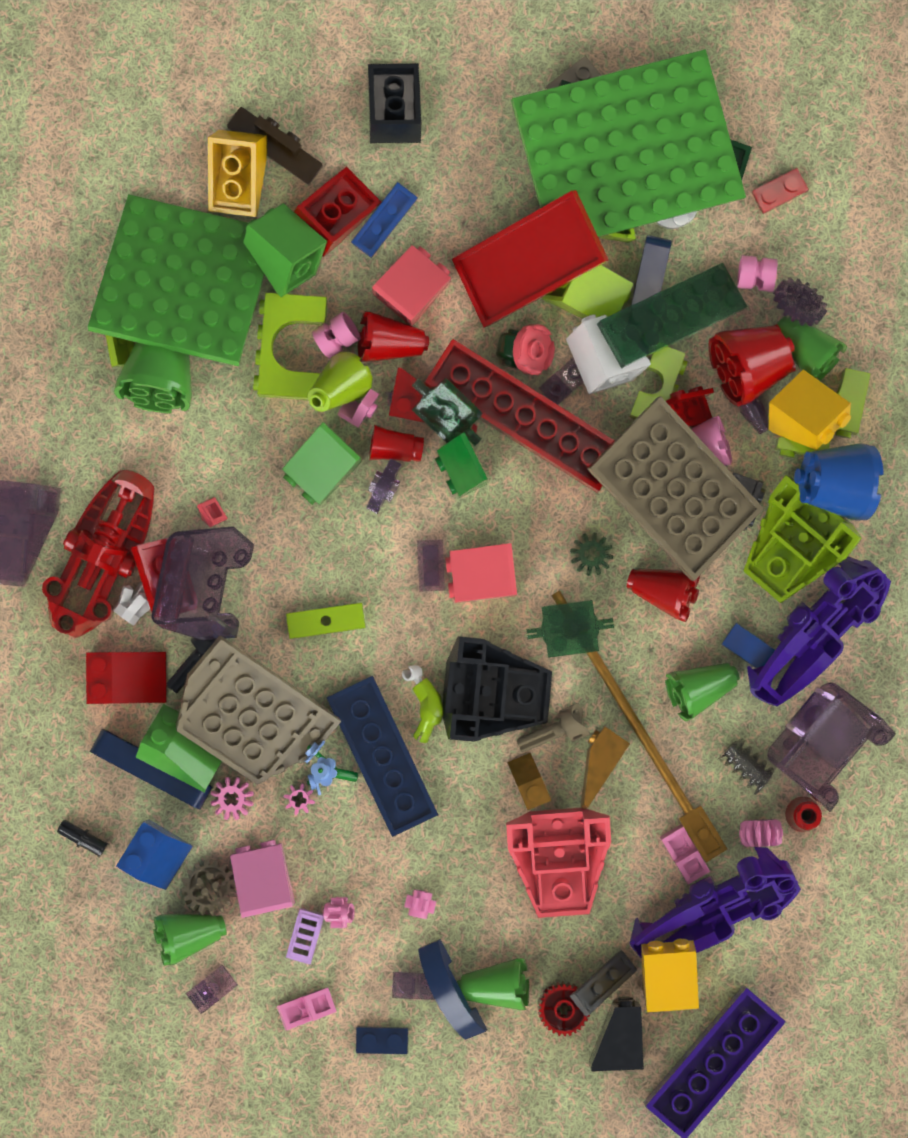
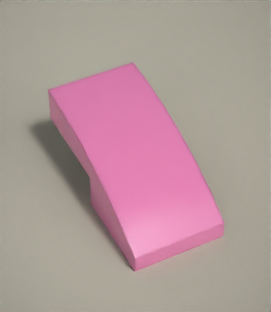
M682 824L660 837L688 885L710 872Z
M328 987L277 1006L285 1030H290L337 1012Z

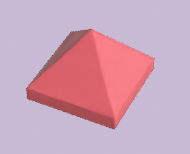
M215 497L197 505L201 519L209 527H213L228 519Z

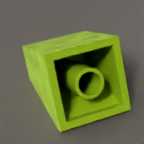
M600 265L543 296L542 300L582 319L590 315H595L596 318L606 315L616 325L619 321L623 304L631 296L633 283Z

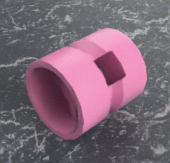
M741 255L737 288L751 290L754 286H757L759 291L773 292L778 260L762 258L761 261H757L755 256Z
M341 312L330 319V324L324 323L312 332L319 349L329 359L342 352L343 346L350 347L361 339L356 325L345 312Z

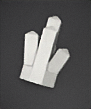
M142 582L138 584L135 590L130 585L123 586L119 601L113 608L116 614L133 626L141 616L150 610Z

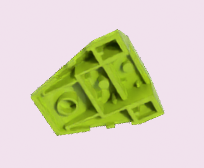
M788 475L784 476L770 495L765 518H762L760 523V532L757 540L753 542L743 570L779 603H783L845 560L862 539L853 524L845 517L807 503H802L800 501L799 484H796L794 479Z

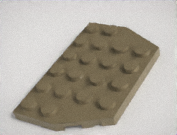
M219 636L187 674L176 730L258 785L273 775L285 772L286 768L298 762L304 763V760L308 757L305 754L307 746L312 745L314 742L319 745L323 740L325 741L341 723V720L330 710L234 644Z

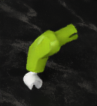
M412 665L408 666L410 670L402 671V677L406 681L414 680L417 684L412 689L420 702L419 714L421 721L413 737L418 740L419 736H421L419 742L428 743L435 725L442 722L443 704L441 695L429 679L425 678L422 680V668Z

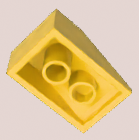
M218 130L208 137L209 212L250 217L258 216L267 161V135Z

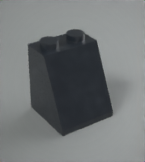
M620 997L618 1002H612L589 1059L591 1072L644 1070L641 1005L638 1001L633 1000V997Z

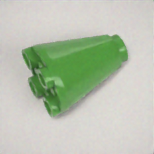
M161 914L154 917L156 928L153 929L154 937L157 944L161 943L163 951H160L164 966L175 965L219 941L221 936L227 935L222 915Z

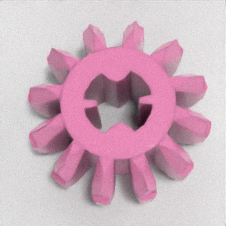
M226 777V787L221 782L216 783L217 788L221 792L211 791L212 796L218 797V800L210 802L211 806L220 804L221 807L215 813L219 815L223 810H226L225 820L230 818L231 812H233L234 819L238 820L240 818L238 810L242 814L247 815L249 812L243 805L253 806L254 802L246 800V797L253 796L254 792L249 791L245 793L243 791L249 786L248 782L238 787L240 783L239 777L235 778L233 785L231 784L230 777ZM228 792L230 794L237 793L238 798L236 800H239L237 805L226 802V799H228L226 794Z
M777 819L747 820L740 823L739 837L741 838V844L745 847L779 846L782 843L783 828L781 822Z

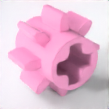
M304 783L300 785L298 790L291 785V795L286 794L283 796L289 799L290 802L285 808H295V815L299 813V809H303L308 813V803L315 804L316 802L309 797L314 791L306 792L304 790ZM299 792H302L303 798H306V803L304 802L297 806L293 796H297Z
M414 889L413 895L407 894L404 907L409 908L408 915L427 919L428 913L434 914L436 901L431 900L432 893Z
M347 897L331 898V903L327 902L323 911L324 920L331 922V928H347V923H352L355 909L352 903H347Z

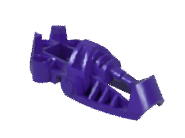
M849 556L838 564L841 568L833 567L828 570L823 578V582L829 589L811 608L804 602H801L787 616L788 626H784L782 629L784 632L777 636L781 642L765 666L752 669L750 666L747 667L752 695L769 705L777 707L803 690L824 672L842 653L844 643L840 638L851 626L858 628L863 622L871 623L880 615L881 607L891 584L886 574L869 560L860 561ZM796 655L776 690L771 687L774 676Z
M754 847L759 859L751 856L740 860L737 864L739 875L718 885L715 884L712 876L692 884L689 888V894L684 893L682 899L677 898L674 900L676 907L665 913L663 917L654 923L640 922L638 917L635 918L630 938L632 949L642 959L641 944H648L656 938L686 925L663 943L674 942L677 939L693 940L696 953L732 937L735 931L734 924L748 917L753 921L760 917L763 920L777 918L801 890L789 862L779 860L766 847Z

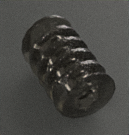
M741 738L734 741L718 757V760L726 756L727 760L724 765L727 767L734 764L732 773L735 774L741 771L742 774L739 780L742 781L748 778L749 782L746 787L750 788L755 785L754 795H756L772 779L775 769L770 767L765 770L766 760L757 763L760 754L750 755L752 747L749 745L742 748L745 740Z

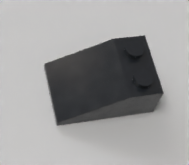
M419 63L368 64L370 143H421L422 122Z

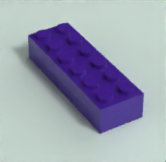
M743 985L643 1102L645 1107L681 1138H688L786 1021Z

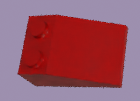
M346 166L299 204L294 213L327 241L322 255L325 257L349 236L382 202Z
M86 652V704L167 703L166 652Z

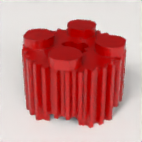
M562 981L561 984L559 982L556 985L551 984V986L543 991V996L540 995L541 1000L538 1001V1014L541 1022H543L544 1027L547 1026L549 1031L552 1029V1033L557 1032L558 1036L561 1034L564 1036L569 1034L571 1036L572 1032L577 1033L576 1030H581V1026H585L584 1022H588L587 1017H590V1015L585 1016L570 997L579 988L574 983L571 985L570 982L565 984ZM562 1003H567V1006H571V1010H567L565 1015H561L560 1010L557 1011V1007H560Z

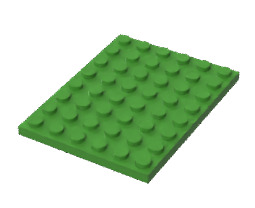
M706 49L511 99L540 208L566 193L576 190L598 237L746 198Z

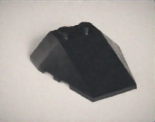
M458 636L446 661L443 721L448 739L475 742L484 738L502 735L503 733L548 723L552 671L512 654L510 651L502 649L485 639Z

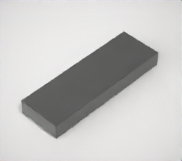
M620 950L573 992L570 997L582 1013L588 1016L637 971V968L626 954Z

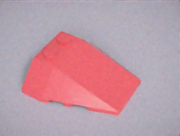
M568 808L530 811L507 822L508 850L515 862L517 871L522 878L538 918L590 914L599 877L605 864L604 860L611 844L610 816L589 809Z

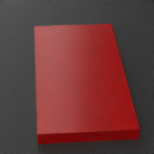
M573 190L452 258V261L483 328L604 264L609 259L577 191Z

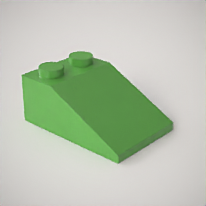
M163 704L142 739L136 758L205 793L222 761L177 732L176 723L179 711Z

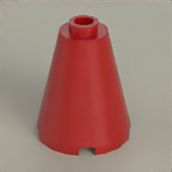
M370 311L363 313L360 324L365 326L359 332L361 339L357 345L358 356L361 358L360 362L422 356L423 352L428 350L429 336H425L424 330Z

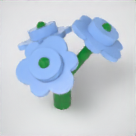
M324 740L319 745L316 742L308 745L305 752L308 757L304 760L308 763L313 756L318 758L317 763H314L310 768L312 774L307 775V785H310L311 790L316 789L318 795H321L319 783L323 786H329L334 778L356 782L358 779V772L337 768L334 759H326L318 752L324 745Z

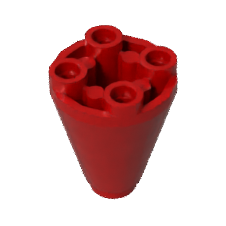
M632 569L626 587L673 618L687 622L691 610L689 608L690 603L695 604L699 595V589L696 587L700 576L695 581H691L682 570Z

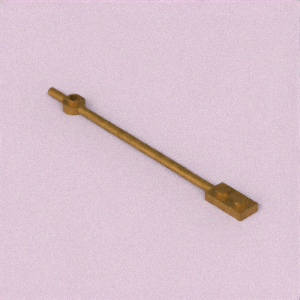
M560 590L551 595L565 617L563 621L564 633L570 638H577L685 813L678 819L703 860L708 862L728 850L702 806L692 807L586 634L589 627L586 617L580 613H573ZM578 621L580 629L577 631L572 630L571 622Z

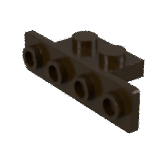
M240 107L227 124V128L235 132L267 135V156L309 185L323 165L302 149V145L299 143L301 139L290 131L286 134L278 129L280 125L272 118L267 117L264 119L260 115L257 118L243 107Z

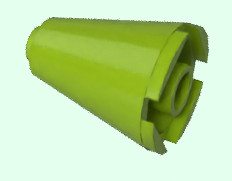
M339 352L330 358L308 393V401L315 410L324 412L366 396L372 388L373 378L367 365L364 366L359 361L361 358L351 352Z

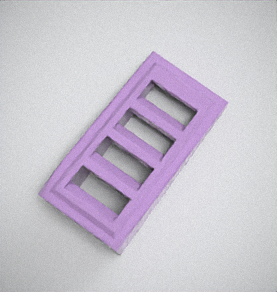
M303 908L299 909L286 958L311 965L324 920L323 914ZM305 918L317 922L316 927L302 923V919ZM303 928L313 931L314 935L310 936L300 933L299 929ZM298 937L312 942L308 946L296 942V939ZM294 947L309 951L308 956L293 952Z

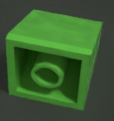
M284 203L275 209H269L259 219L251 220L246 226V235L243 241L280 297H283L316 275L327 243L321 235Z
M323 422L282 468L286 473L283 478L293 488L296 485L300 486L304 490L301 495L311 505L315 502L321 505L359 466L362 460Z

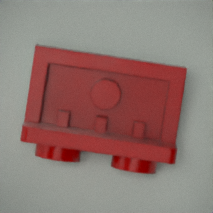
M702 386L688 390V393H685V390H679L671 393V398L666 400V403L689 428L695 427L712 418L706 397L713 394L714 390L713 388L703 390Z

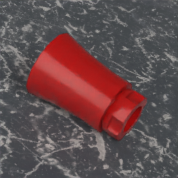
M374 425L369 460H398L411 462L412 460L421 462L424 437H414V434L393 431Z
M797 797L787 805L785 817L792 829L799 832H807L820 824L822 812L813 799ZM804 810H807L810 813V816L807 820H803L801 818V814Z

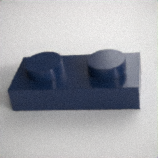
M357 1026L356 1053L407 1054L408 1027Z

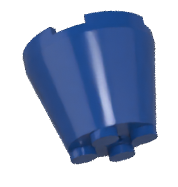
M863 443L813 452L807 451L801 467L797 468L794 474V481L796 484H799L800 501L850 520H868L875 513L881 499V494L877 493L879 476L884 475L883 463L878 449L875 446Z

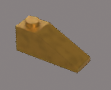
M605 726L601 731L596 729L588 740V743L591 745L587 750L581 799V808L583 809L589 807L630 745L629 742Z

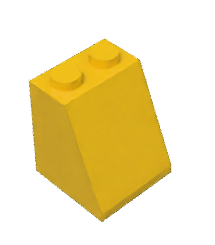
M803 369L769 402V431L817 450L822 444H828L840 427L844 428L851 419V403Z
M677 939L674 942L651 941L648 944H641L642 990L647 1012L699 1009L697 959L694 941Z

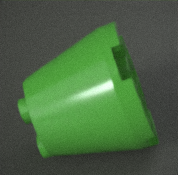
M136 342L116 380L114 394L119 399H124V397L134 402L133 407L142 410L171 414L172 409L181 408L182 411H187L190 408L192 399L190 355Z

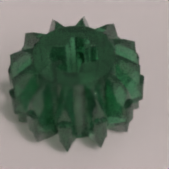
M585 533L582 535L584 544L577 539L574 541V544L580 549H570L571 554L578 555V557L571 560V563L575 564L580 561L582 564L578 566L577 571L581 572L584 566H586L587 576L591 575L593 567L595 573L600 575L601 569L599 564L605 569L610 567L603 560L613 559V555L605 554V551L612 549V545L602 546L607 539L604 536L600 539L599 543L596 542L597 533H593L591 541H589ZM591 547L595 548V552L598 551L599 554L593 561L587 560L589 556L585 557V551H589Z

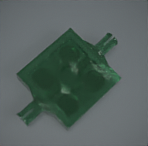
M420 378L412 384V387L422 395L421 400L414 406L412 411L446 443L464 432L474 446L481 441L482 438L471 428L483 413L447 378L430 389Z
M593 600L541 606L543 617L541 627L526 629V633L529 634L527 635V640L543 637L546 643L547 656L551 658L599 651V630L614 629V624H605L613 623V617L598 620L594 613Z

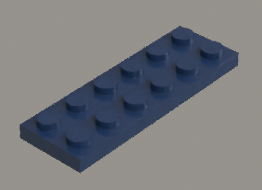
M371 676L326 697L334 715L341 720L339 726L391 836L394 837L438 816L439 814L374 677Z

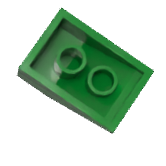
M465 432L437 450L438 457L435 458V461L441 472L446 470L450 478L446 483L452 495L457 493L459 498L487 485L488 478Z

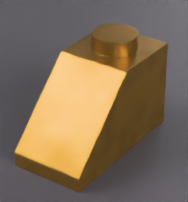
M531 752L507 762L527 810L552 801Z

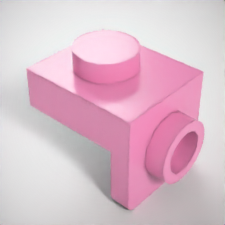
M370 389L360 404L353 401L343 405L337 413L338 416L359 428L366 416L371 418L376 411L378 405L375 404V401L379 394Z

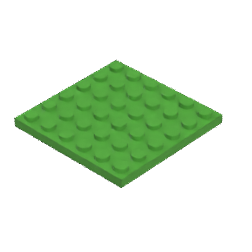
M128 194L88 323V331L146 345L158 346L171 351L239 367L265 276L243 242L248 223Z

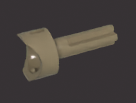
M576 703L560 710V721L518 738L517 744L521 752L528 751L565 734L572 742L591 735L588 729L582 725L584 711L580 704Z

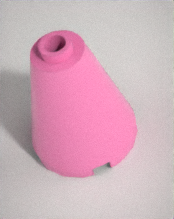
M720 416L712 417L691 428L724 466L731 465V450L724 434L725 428Z

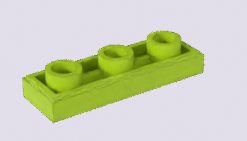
M362 603L286 613L289 639L366 628ZM324 616H328L331 619V623L328 626H324L321 623Z

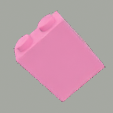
M275 840L260 843L261 848L251 850L250 845L235 849V854L230 855L241 918L293 907L295 904L282 843L276 844Z

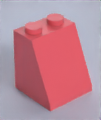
M413 245L372 287L373 295L410 326H413L451 282V277L448 276L451 272L441 263L435 265L429 259L431 255L421 246L415 248Z
M511 543L450 551V557H445L447 573L452 572L453 582L448 583L449 598H455V603L517 596Z

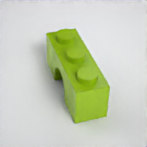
M659 343L655 345L650 359L651 365L647 367V370L655 372L660 376L662 388L655 394L639 391L629 417L636 419L657 397L661 396L666 401L671 398V393L678 391L679 385L675 384L678 374L683 376L688 363V361L684 360L686 353Z

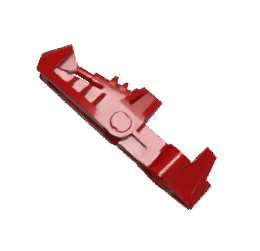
M120 470L99 490L86 507L76 527L68 532L63 542L64 549L71 552V556L61 577H49L43 582L42 592L47 597L49 619L52 627L60 633L78 638L95 629L102 622H107L114 614V607L108 601L111 589L118 575L127 579L134 573L136 563L131 548L145 543L153 512L154 486L139 473ZM118 485H120L121 489L118 497L121 499L116 509L111 511L107 521H104L102 519ZM136 494L144 496L127 530L118 528L123 518L122 511L128 501L132 503ZM85 560L87 565L77 585L91 591L101 569H104V573L84 614L81 615L64 607L63 604L70 592L69 589L72 582L76 579ZM58 581L61 585V592L53 596L49 592V586L51 583ZM100 603H104L108 608L107 614L102 618L95 614V608ZM67 615L71 616L74 622L69 630H65L61 626L62 618Z

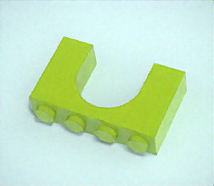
M265 293V299H260L259 314L264 316L263 324H258L257 339L262 341L261 350H256L255 365H260L259 375H254L253 390H258L257 394L259 397L308 400V393L321 373L296 372L283 368L274 358L273 344L278 333L289 325H322L326 323L327 297L292 294L280 297L277 293Z

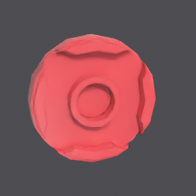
M526 325L517 333L514 340V362L517 368L524 374L540 375L552 363L555 345L549 336L552 335L551 332L544 325Z

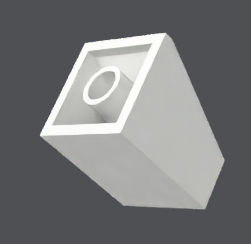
M590 315L581 320L582 323L572 329L573 332L566 338L588 394L631 382L651 365L649 359L606 315L597 318L595 315Z

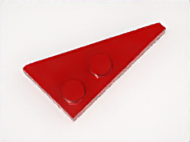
M398 367L389 416L474 433L477 432V425L404 369Z

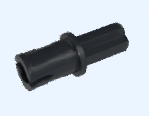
M63 820L57 830L60 835L76 843V847L79 848L81 846L99 858L108 845L107 842L88 833V829L84 831L67 820Z

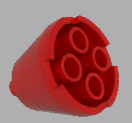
M777 324L721 331L716 333L714 337L709 338L708 350L712 369L717 368L718 376L722 383H724L720 385L721 390L727 399L737 407L751 403L790 373L796 371L791 353L795 350L794 344L790 337L785 338Z

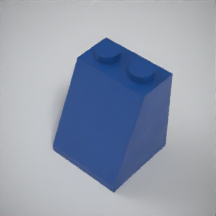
M149 819L143 821L116 867L139 881L166 890L193 846Z

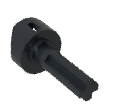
M203 624L191 638V643L196 649L166 683V686L173 690L174 693H178L186 683L187 674L215 642L216 636L212 627Z

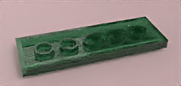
M721 263L600 320L597 326L620 367L624 368L739 313L748 306L725 265Z

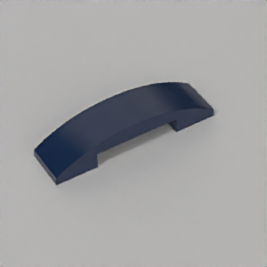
M441 939L420 947L418 952L425 978L435 1001L451 1026L465 1040L486 1032L487 1028L477 1008H470L448 966L452 960Z

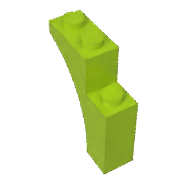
M848 368L842 371L837 394L851 403V419L844 428L840 427L836 431V436L851 438V435L859 433L871 373ZM779 437L776 439L774 450H779V455L795 458V454L804 456L807 451L813 452L829 449L830 442L826 445L822 444L817 450H814L787 438Z

